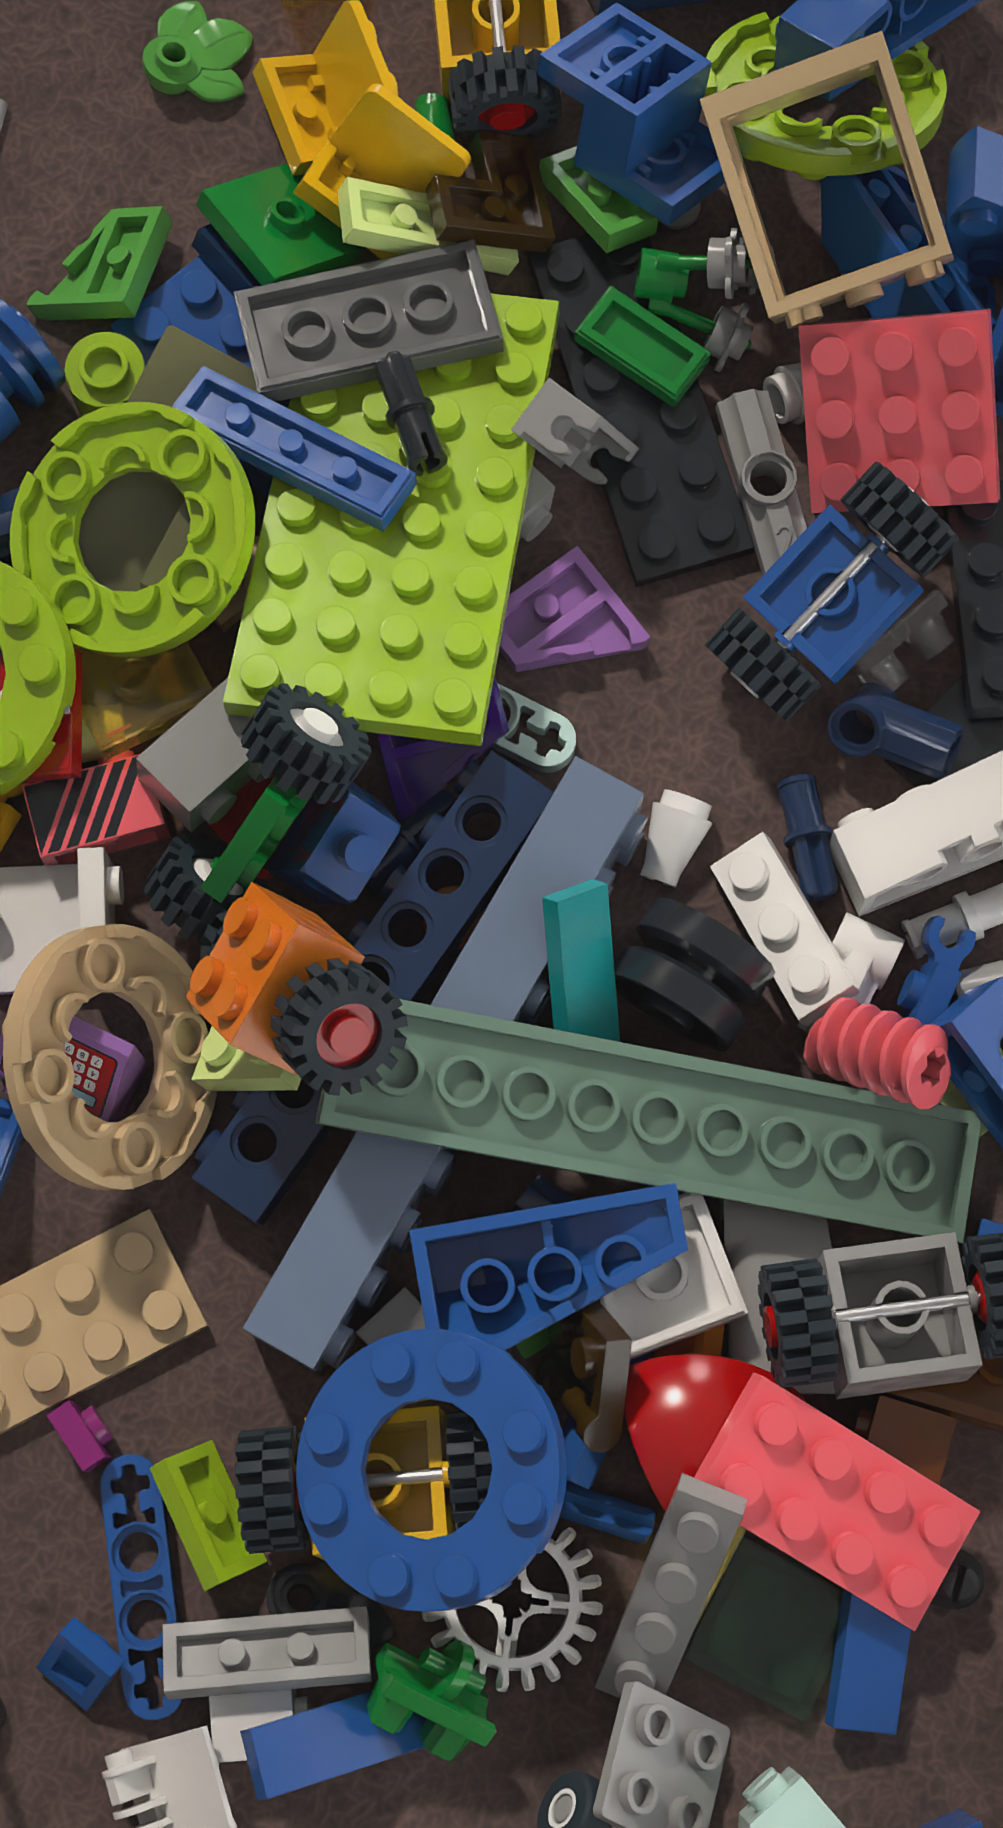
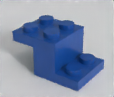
M617 2L540 54L537 75L584 105L574 165L668 226L726 183L709 127L699 122L702 110L700 99L705 96L712 65L710 60Z

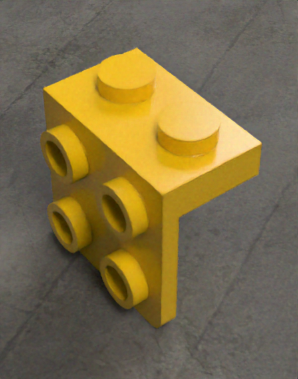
M359 0L343 2L313 54L260 58L252 72L293 176L304 175L322 147L370 85L380 84L398 96L397 82L393 74L389 72L377 43L375 27L368 20Z
M372 84L322 147L293 193L341 228L337 191L347 177L426 193L425 189L435 174L459 178L468 167L471 156L466 149L407 105L400 97L380 84ZM367 248L380 259H386L402 255L398 253Z

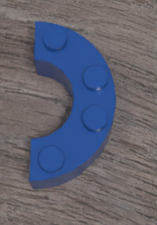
M976 126L959 139L949 156L945 231L951 250L959 259L967 264V269L971 273L982 276L991 275L1003 279V136Z

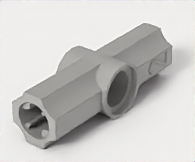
M750 389L734 393L729 398L717 402L715 410L736 481V493L741 508L745 513L763 576L807 529L795 488L797 482L796 468L786 456L768 390L758 391ZM758 476L773 478L779 484L781 492L774 496L761 495L753 489L750 481Z

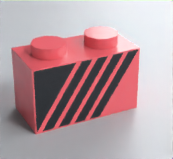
M130 750L109 753L98 760L97 766L82 769L81 778L38 781L22 785L39 855L46 866L78 863L77 848L104 847L107 854L171 837L162 803L138 780L136 758L140 754L135 755Z

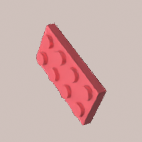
M754 1372L694 1476L696 1479L747 1498L746 1507L739 1526L913 1631L917 1629L980 1513L978 1509L766 1377Z

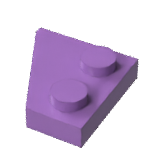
M576 546L509 594L499 652L515 672L643 650L649 645L650 636L581 549Z

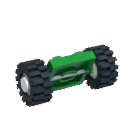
M279 684L278 688L273 686L269 689L243 729L241 744L243 748L249 749L246 756L251 763L262 764L258 771L266 779L272 775L275 778L263 792L229 845L220 839H217L215 844H211L209 836L198 833L197 837L194 838L191 833H182L180 838L176 836L171 840L145 881L147 883L144 888L145 896L152 897L149 902L150 907L154 912H164L160 920L168 927L174 923L181 928L178 935L188 940L192 934L197 937L198 945L209 946L211 942L204 936L208 925L217 929L221 928L223 922L216 914L223 907L228 911L234 899L244 896L251 882L268 890L270 886L267 880L257 878V876L311 796H313L316 803L326 804L328 799L334 803L339 801L341 796L343 797L369 759L371 746L366 745L369 741L366 733L356 731L360 724L353 717H343L341 714L344 709L337 703H334L331 707L324 702L325 697L315 691L312 696H309L306 688L295 685L293 690L288 684Z

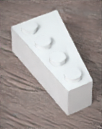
M1003 750L930 785L927 784L913 788L899 796L896 801L875 811L872 808L861 809L847 815L838 822L839 828L833 830L829 846L832 859L859 917L1003 859Z

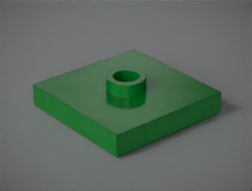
M288 163L203 189L196 202L198 209L261 285L347 266L358 261L364 249L362 246L343 243L342 229L293 193L304 175L293 176Z

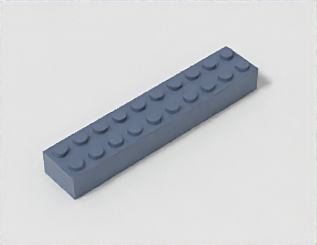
M575 756L431 1005L536 1026L551 999V996L548 995L550 983L548 982L549 971L542 897L590 879L607 883L608 896L610 897L614 888L611 884L616 875L612 868L616 862L627 867L644 837L642 830L648 819L640 814L644 793ZM357 1131L242 1329L254 1338L322 1376L327 1365L338 1369L345 1361L356 1341L357 1334L349 1327L359 1309L363 1307L372 1312L390 1281V1277L387 1276L388 1271L383 1269L394 1249L404 1255L411 1245L409 1230L419 1229L423 1223V1220L420 1219L421 1213L417 1211V1208L425 1194L429 1193L437 1198L447 1183L455 1167V1163L452 1162L454 1155L450 1153L451 1149Z

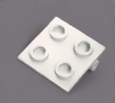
M207 1725L121 1749L118 1752L104 1756L108 1770L101 1773L103 1779H105L112 1806L130 1800L134 1802V1805L114 1812V1820L137 1814L140 1825L133 1828H237L236 1822L232 1817L219 1770L218 1757L213 1749Z

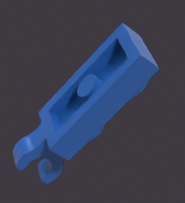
M932 916L925 923L921 933V942L927 952L928 962L921 965L919 972L912 970L908 974L897 1000V1004L903 1007L900 1014L902 1018L913 1017L918 1019L923 1025L930 1024L947 1009L962 974L958 969L963 959L972 951L976 940V932L969 929L961 930L956 944L952 948L945 947L939 937L940 930L945 922V918L941 916Z

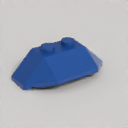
M890 166L869 173L827 176L821 179L822 244L837 264L838 270L842 275L929 245L908 176L901 169ZM939 209L940 216L945 228L946 218ZM952 251L955 261L942 265L945 272L944 275L926 283L910 287L907 284L906 278L881 286L884 296L864 305L871 318L991 309L993 330L997 323V316L995 315V288L987 276L971 273L967 269V264Z

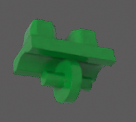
M455 1640L445 1648L442 1654L430 1647H426L418 1659L385 1643L376 1655L375 1662L379 1679L375 1683L366 1702L369 1720L372 1724L392 1734L395 1732L399 1733L413 1712L427 1718L419 1730L422 1744L430 1753L449 1762L461 1752L470 1740L486 1747L497 1732L495 1724L487 1721L486 1710L489 1699L487 1693L482 1691L486 1683V1676L473 1670L475 1655L472 1646L461 1640Z

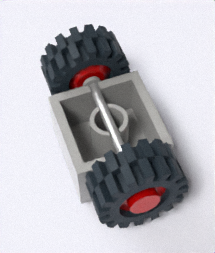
M952 1232L823 1250L818 1259L812 1258L762 1265L760 1267L761 1271L758 1274L760 1282L758 1284V1295L761 1300L759 1311L763 1319L762 1333L763 1339H766L767 1359L771 1361V1373L773 1378H775L776 1384L782 1388L833 1381L836 1399L967 1381L982 1366L981 1355L987 1359L1003 1357V1232L967 1237L965 1239L966 1242L962 1246L964 1254L962 1257H960L956 1233Z

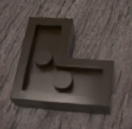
M478 130L468 145L476 179L435 174L425 189L436 240L459 243L474 239L476 245L545 253L556 237L532 137Z

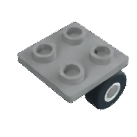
M638 1681L626 1682L623 1687L601 1779L599 1780L578 1770L568 1771L559 1776L550 1785L541 1802L537 1818V1828H709L729 1742L730 1729L724 1724Z

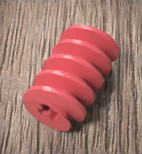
M841 997L832 1003L825 1015L813 1024L805 1040L803 1057L807 1067L816 1074H826L834 1080L847 1081L854 1087L869 1089L874 1094L889 1096L900 1103H910L917 1109H930L939 1104L947 1090L951 1076V1064L947 1056L948 1040L945 1031L940 1026L935 1024L923 1025L916 1018H902L897 1012L881 1011L876 1005L860 1004L851 997Z

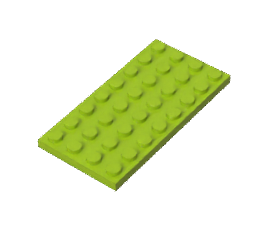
M490 293L503 337L504 352L415 371L424 397L430 398L435 406L432 419L443 450L446 451L448 461L440 470L428 474L424 460L420 462L424 471L423 475L416 476L417 485L384 532L273 476L223 698L226 714L252 717L269 689L273 686L278 688L279 684H288L293 690L295 685L306 688L309 696H312L316 691L325 697L324 702L332 707L334 703L344 709L341 714L343 717H353L360 724L356 731L482 746L535 448L511 429L548 380L560 316L559 301ZM378 380L290 399L288 409L408 468L397 432L386 423L385 415L389 409Z

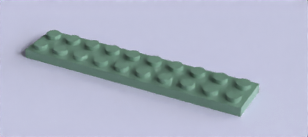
M402 999L400 1001L403 1005L399 1009L407 1015L408 1026L397 1029L407 1039L404 1049L391 1047L390 1053L399 1060L394 1068L391 1070L382 1063L376 1071L383 1079L374 1086L364 1077L359 1079L362 1092L351 1095L342 1085L340 1096L328 1095L323 1089L321 1091L315 1124L652 1187L676 1183L677 1191L920 1237L955 1232L957 1243H963L982 1122L974 1111L939 1104L930 1109H917L910 1103H900L889 1096L877 1095L867 1090Z

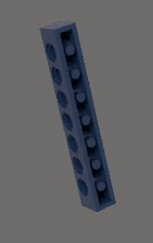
M492 750L482 764L477 760H473L466 767L453 790L460 795L446 816L437 812L428 821L417 840V844L423 847V849L409 869L400 864L394 870L380 893V896L386 900L372 921L363 917L346 939L348 943L365 957L361 965L366 970L377 968L388 973L390 980L389 988L399 999L420 1003L466 937L469 929L494 897L554 793ZM481 812L492 813L501 821L498 833L486 841L474 840L465 833L469 819ZM444 864L456 865L464 872L461 886L449 894L437 893L429 887V879L432 872ZM408 916L423 919L427 924V931L424 939L419 944L413 947H402L393 942V929L398 921ZM320 1087L318 1091L314 1089L312 1099L300 1108L287 1107L282 1098V1090L239 1091L231 1105V1108L237 1114L223 1134L215 1129L202 1143L193 1159L199 1165V1168L192 1178L253 1222L264 1225L333 1128L331 1126L315 1124L322 1088ZM270 1127L275 1133L277 1140L273 1155L263 1162H252L245 1152L247 1136L256 1128Z

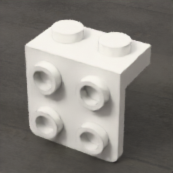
M104 847L77 848L78 864L0 868V913L2 915L0 918V995L14 994L25 969L34 957L56 938L80 928L115 924V905H122L124 901L123 873L121 866H114Z

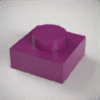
M68 1400L46 1415L83 1472L92 1473L113 1458L105 1444L112 1440L114 1436L105 1420L93 1405L83 1411L77 1402Z

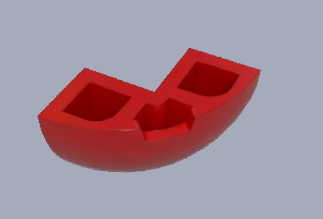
M701 1354L663 1356L629 1365L624 1414L640 1464L665 1513L681 1474L683 1473L691 1477L695 1476L753 1372L766 1377L776 1384L771 1372L739 1360ZM783 1388L805 1402V1398L795 1388Z

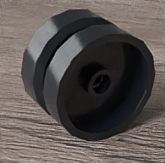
M656 897L636 927L645 947L626 946L614 962L616 991L639 1010L690 1041L709 1049L724 1052L729 1049L745 1023L735 1002L754 1003L758 1001L775 974L773 966L758 949L715 919L672 899Z

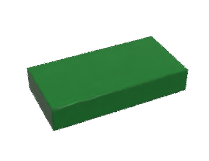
M611 285L574 334L575 342L673 408L710 361L711 353Z

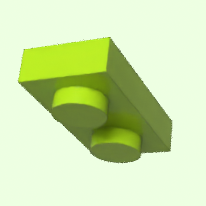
M213 1440L163 1459L149 1468L204 1592L268 1562L264 1553L249 1554L245 1549V1541H242L240 1533L242 1522L238 1521L237 1514L239 1501L238 1498L236 1499L234 1486Z

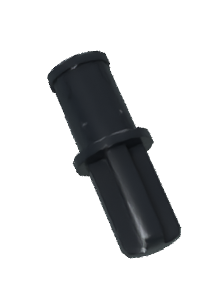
M399 351L389 352L386 357L377 360L375 363V373L389 409L385 415L386 423L397 432L407 460L408 469L416 472V476H422L424 471L420 462L424 460L428 474L434 473L445 466L448 461L446 451L443 450L432 419L435 406L430 398L424 397L410 357L401 355Z

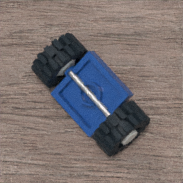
M875 461L841 498V502L870 530L867 536L861 533L829 504L742 597L777 630L774 634L778 639L777 642L741 608H738L704 644L731 670L730 674L757 699L760 697L786 722L822 686L786 649L788 648L793 654L798 649L836 685L924 592L913 578L887 556L889 551L896 554L902 562L924 578L960 540L957 534L950 529L951 527L915 491L879 462Z

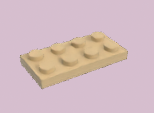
M151 1209L0 1285V1435L209 1327Z

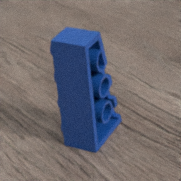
M797 0L779 17L775 32L777 43L774 69L784 68L880 31L883 32L891 59L893 60L982 0ZM861 80L819 96L830 101Z

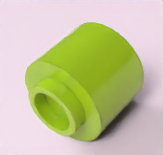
M99 332L81 339L69 352L64 368L65 379L79 413L84 416L102 407L126 403L146 365L139 348L123 335L113 332Z

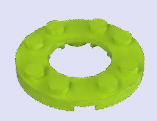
M766 12L751 16L729 28L714 42L706 57L712 62L704 97L776 71L774 69L777 43L775 32L780 16L774 20H770ZM923 41L915 44L892 60L920 150L930 142L940 127L947 92L944 70H937L927 58L929 47ZM876 74L867 78L879 89L882 101L879 108L873 107L871 115L868 117L848 115L836 120L833 126H822L823 119L817 117L811 122L802 123L784 115L783 109L733 127L742 157L751 161H761L788 171H794L800 177L808 180H820L827 176L869 173L893 165L903 164Z
M151 402L118 403L102 407L73 421L50 440L55 445L43 458L34 474L27 471L20 485L10 525V552L13 568L33 580L47 593L62 614L69 629L72 643L86 650L111 657L134 658L150 656L175 648L202 632L220 615L237 592L246 573L254 545L255 508L252 491L245 471L235 453L213 430L189 414L167 405ZM130 472H156L170 479L184 495L191 519L189 534L187 535L188 544L182 556L172 563L167 575L159 583L136 592L113 591L99 584L84 565L79 546L81 519L92 497L110 480Z
M0 561V648L3 653L6 672L0 699L1 796L17 787L34 773L56 745V742L52 741L61 723L66 705L72 707L74 699L76 660L69 629L53 600L33 580Z

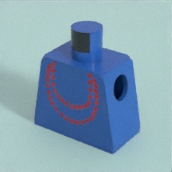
M352 782L343 797L341 796L339 801L334 803L329 799L326 804L316 803L313 796H311L265 867V870L317 903L351 904L357 899L380 864V861L398 835L401 825L383 802Z

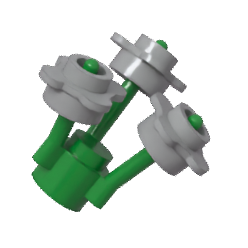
M731 228L730 237L710 238L707 255H679V253L642 248L637 269L634 297L649 299L648 311L652 314L670 317L708 334L703 348L708 350L711 356L718 358L714 371L721 372L728 356L739 360L744 350L749 349L752 345L750 336L753 326L744 323L750 304L743 302L738 313L721 306L714 321H711L671 303L673 297H685L689 270H707L708 287L710 289H725L726 299H733L734 290H738V287H748L749 295L755 294L756 288L759 289V285L744 238L739 235V229ZM770 244L775 259L773 246Z

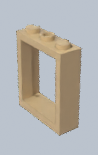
M882 31L700 99L769 319L775 324L786 321L787 328L793 329L802 324L815 322L824 317L822 307L842 300H846L848 308L872 302L884 296L881 286L906 278L909 287L926 283L945 274L943 264L955 261ZM876 74L929 245L786 295L733 127Z

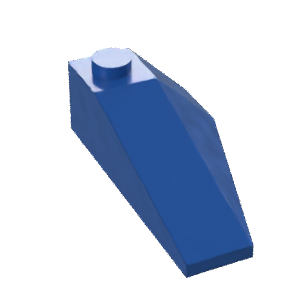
M676 1183L409 1230L426 1329H445L469 1334L484 1339L503 1350L509 1349L688 1251Z

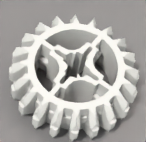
M570 1527L565 1529L556 1541L550 1538L544 1550L560 1566L567 1582L568 1594L537 1589L530 1583L525 1568L518 1575V1579L521 1580V1591L531 1594L532 1598L546 1599L548 1603L546 1605L531 1603L527 1611L520 1608L522 1615L513 1618L512 1631L509 1635L505 1634L506 1616H503L504 1609L502 1604L493 1602L492 1598L475 1604L488 1608L498 1622L496 1653L481 1647L467 1634L460 1622L457 1609L422 1612L424 1621L433 1622L444 1618L448 1628L438 1632L431 1638L433 1646L435 1648L444 1646L452 1639L461 1640L472 1646L475 1655L474 1660L477 1661L473 1670L485 1675L487 1667L497 1669L496 1690L499 1692H506L508 1689L509 1671H521V1682L524 1690H534L535 1679L531 1668L543 1665L546 1676L551 1682L557 1681L561 1675L552 1658L561 1651L570 1663L577 1665L582 1657L574 1647L568 1644L573 1634L590 1642L596 1636V1632L592 1628L579 1624L581 1612L590 1615H600L603 1609V1605L599 1602L583 1601L582 1589H595L602 1584L599 1575H588L579 1578L576 1568L588 1563L593 1558L591 1551L584 1549L571 1558L569 1557L564 1548L576 1536V1532ZM538 1613L566 1615L559 1631L547 1644L531 1653L516 1656L518 1633L521 1624L527 1617Z

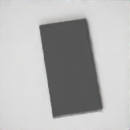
M474 239L234 292L257 393L274 402L378 380L375 373V363L392 351H399L401 355L409 356L415 371L504 352L502 333Z

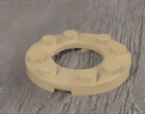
M109 924L80 928L56 938L45 946L34 957L20 978L11 998L7 1017L2 1026L3 1068L10 1104L24 1138L30 1143L39 1157L56 1173L77 1185L95 1190L134 1189L153 1180H163L183 1165L201 1141L213 1113L217 1097V1091H207L191 1080L201 1055V1046L208 1035L205 1018L185 998L190 990V979L193 970L183 957L163 939L135 926ZM100 993H113L131 1003L145 1021L153 1043L154 1073L149 1092L137 1111L120 1122H106L86 1110L84 1107L85 1101L82 1098H77L72 1090L75 1073L71 1060L65 1054V1042H70L72 1038L68 1031L72 1018L83 1003H88L90 998Z

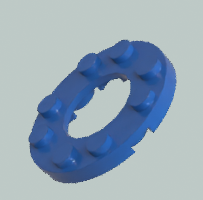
M417 1329L392 1334L371 1343L347 1359L332 1374L315 1398L306 1417L297 1451L296 1481L299 1505L310 1537L321 1556L344 1582L359 1593L387 1606L408 1611H450L469 1607L499 1594L512 1585L511 1581L528 1566L537 1553H542L557 1525L566 1491L567 1455L563 1431L557 1413L543 1387L537 1385L529 1373L512 1358L513 1356L502 1348L484 1339L445 1329ZM433 1399L452 1403L475 1420L488 1442L492 1472L487 1496L473 1519L450 1535L423 1539L404 1535L379 1513L370 1498L365 1468L370 1443L380 1427L405 1405Z

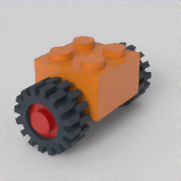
M253 882L250 883L244 896L233 900V904L228 911L223 907L216 914L223 922V925L220 929L208 925L204 936L212 943V946H201L200 957L202 959L192 973L190 990L185 998L231 1046L294 1075L298 1074L310 1087L317 1091L321 1087L328 1095L340 1096L341 1085L351 1095L362 1092L359 1079L364 1077L374 1086L383 1079L376 1071L382 1063L391 1070L394 1068L399 1060L390 1053L391 1047L404 1049L407 1039L397 1029L408 1026L407 1015L399 1009L403 1004L384 982L361 965L365 957L317 914Z

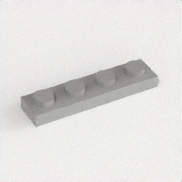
M681 1474L603 1662L595 1685L596 1689L621 1698L624 1684L626 1682L638 1681L666 1695L741 1522L747 1498L689 1475Z

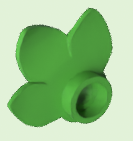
M184 1L166 10L159 18L157 37L152 39L144 48L142 68L149 83L162 93L180 94L188 90L203 101H229L244 95L243 84L232 68L248 54L252 45L253 35L249 30L233 20L215 18L208 21L200 2ZM173 58V59H177V60H180V61H179V62H172V61H169V60H167V59Z

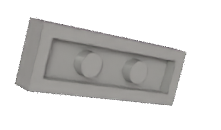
M367 1606L163 1624V1685L167 1700L372 1682Z

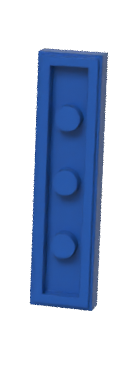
M205 366L200 368L172 406L189 414L213 430L226 442L237 458L384 532L417 485L416 472Z

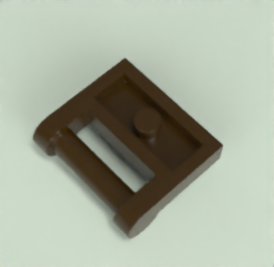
M596 1300L547 1327L548 1338L552 1346L551 1357L545 1360L539 1367L537 1382L543 1387L550 1398L559 1400L577 1423V1434L586 1447L593 1452L601 1453L614 1447L622 1433L632 1339L600 1301ZM580 1380L584 1383V1385H585V1386L588 1388V1390L592 1393V1398H591V1397L589 1396V1394L585 1391V1389L581 1386Z

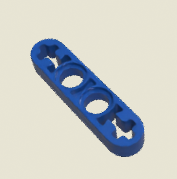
M126 1454L115 1458L106 1466L101 1476L100 1486L119 1655L126 1660L121 1667L123 1694L127 1706L135 1715L145 1720H160L172 1715L182 1705L184 1699L167 1700L166 1696H163V1707L152 1708L150 1697L138 1696L137 1684L148 1680L147 1659L133 1664L131 1650L151 1651L162 1647L163 1632L155 1639H142L131 1630L129 1618L133 1607L138 1602L153 1600L159 1603L165 1610L166 1624L180 1623L165 1502L149 1469L155 1465L153 1461L141 1455ZM135 1465L137 1475L148 1476L150 1480L149 1489H143L139 1492L140 1512L144 1513L154 1508L156 1521L155 1523L134 1521L117 1528L116 1514L130 1515L127 1495L115 1493L114 1481L125 1477V1467ZM136 1532H145L151 1535L157 1542L159 1549L155 1564L149 1570L143 1572H136L128 1568L121 1555L125 1540ZM163 1657L157 1658L160 1678L163 1679Z

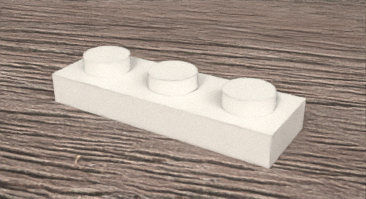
M764 832L759 833L710 866L755 946L772 964L775 971L773 977L801 1023L805 1026L810 1025L824 1016L832 1003L841 997L852 998L861 992L772 840Z

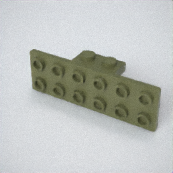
M170 325L165 329L127 402H151L172 407L202 366L257 392L252 369L249 366L181 329ZM130 472L110 480L92 497L81 519L79 546L85 567L99 584L113 591L136 592L159 583L167 575L172 563L182 556L188 544L187 535L189 534L191 519L184 495L170 479L156 472ZM73 643V648L83 653L82 701L95 708L108 707L134 658L101 655Z

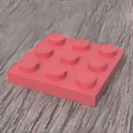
M991 309L816 322L798 326L811 513H822L829 504L838 512L849 511L841 502V498L875 461L888 468L897 478L899 477L929 506L999 502L1000 482Z

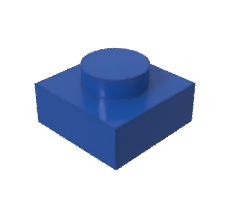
M74 1616L58 1633L36 1668L87 1712L103 1694L126 1660L117 1654L101 1635L92 1632Z

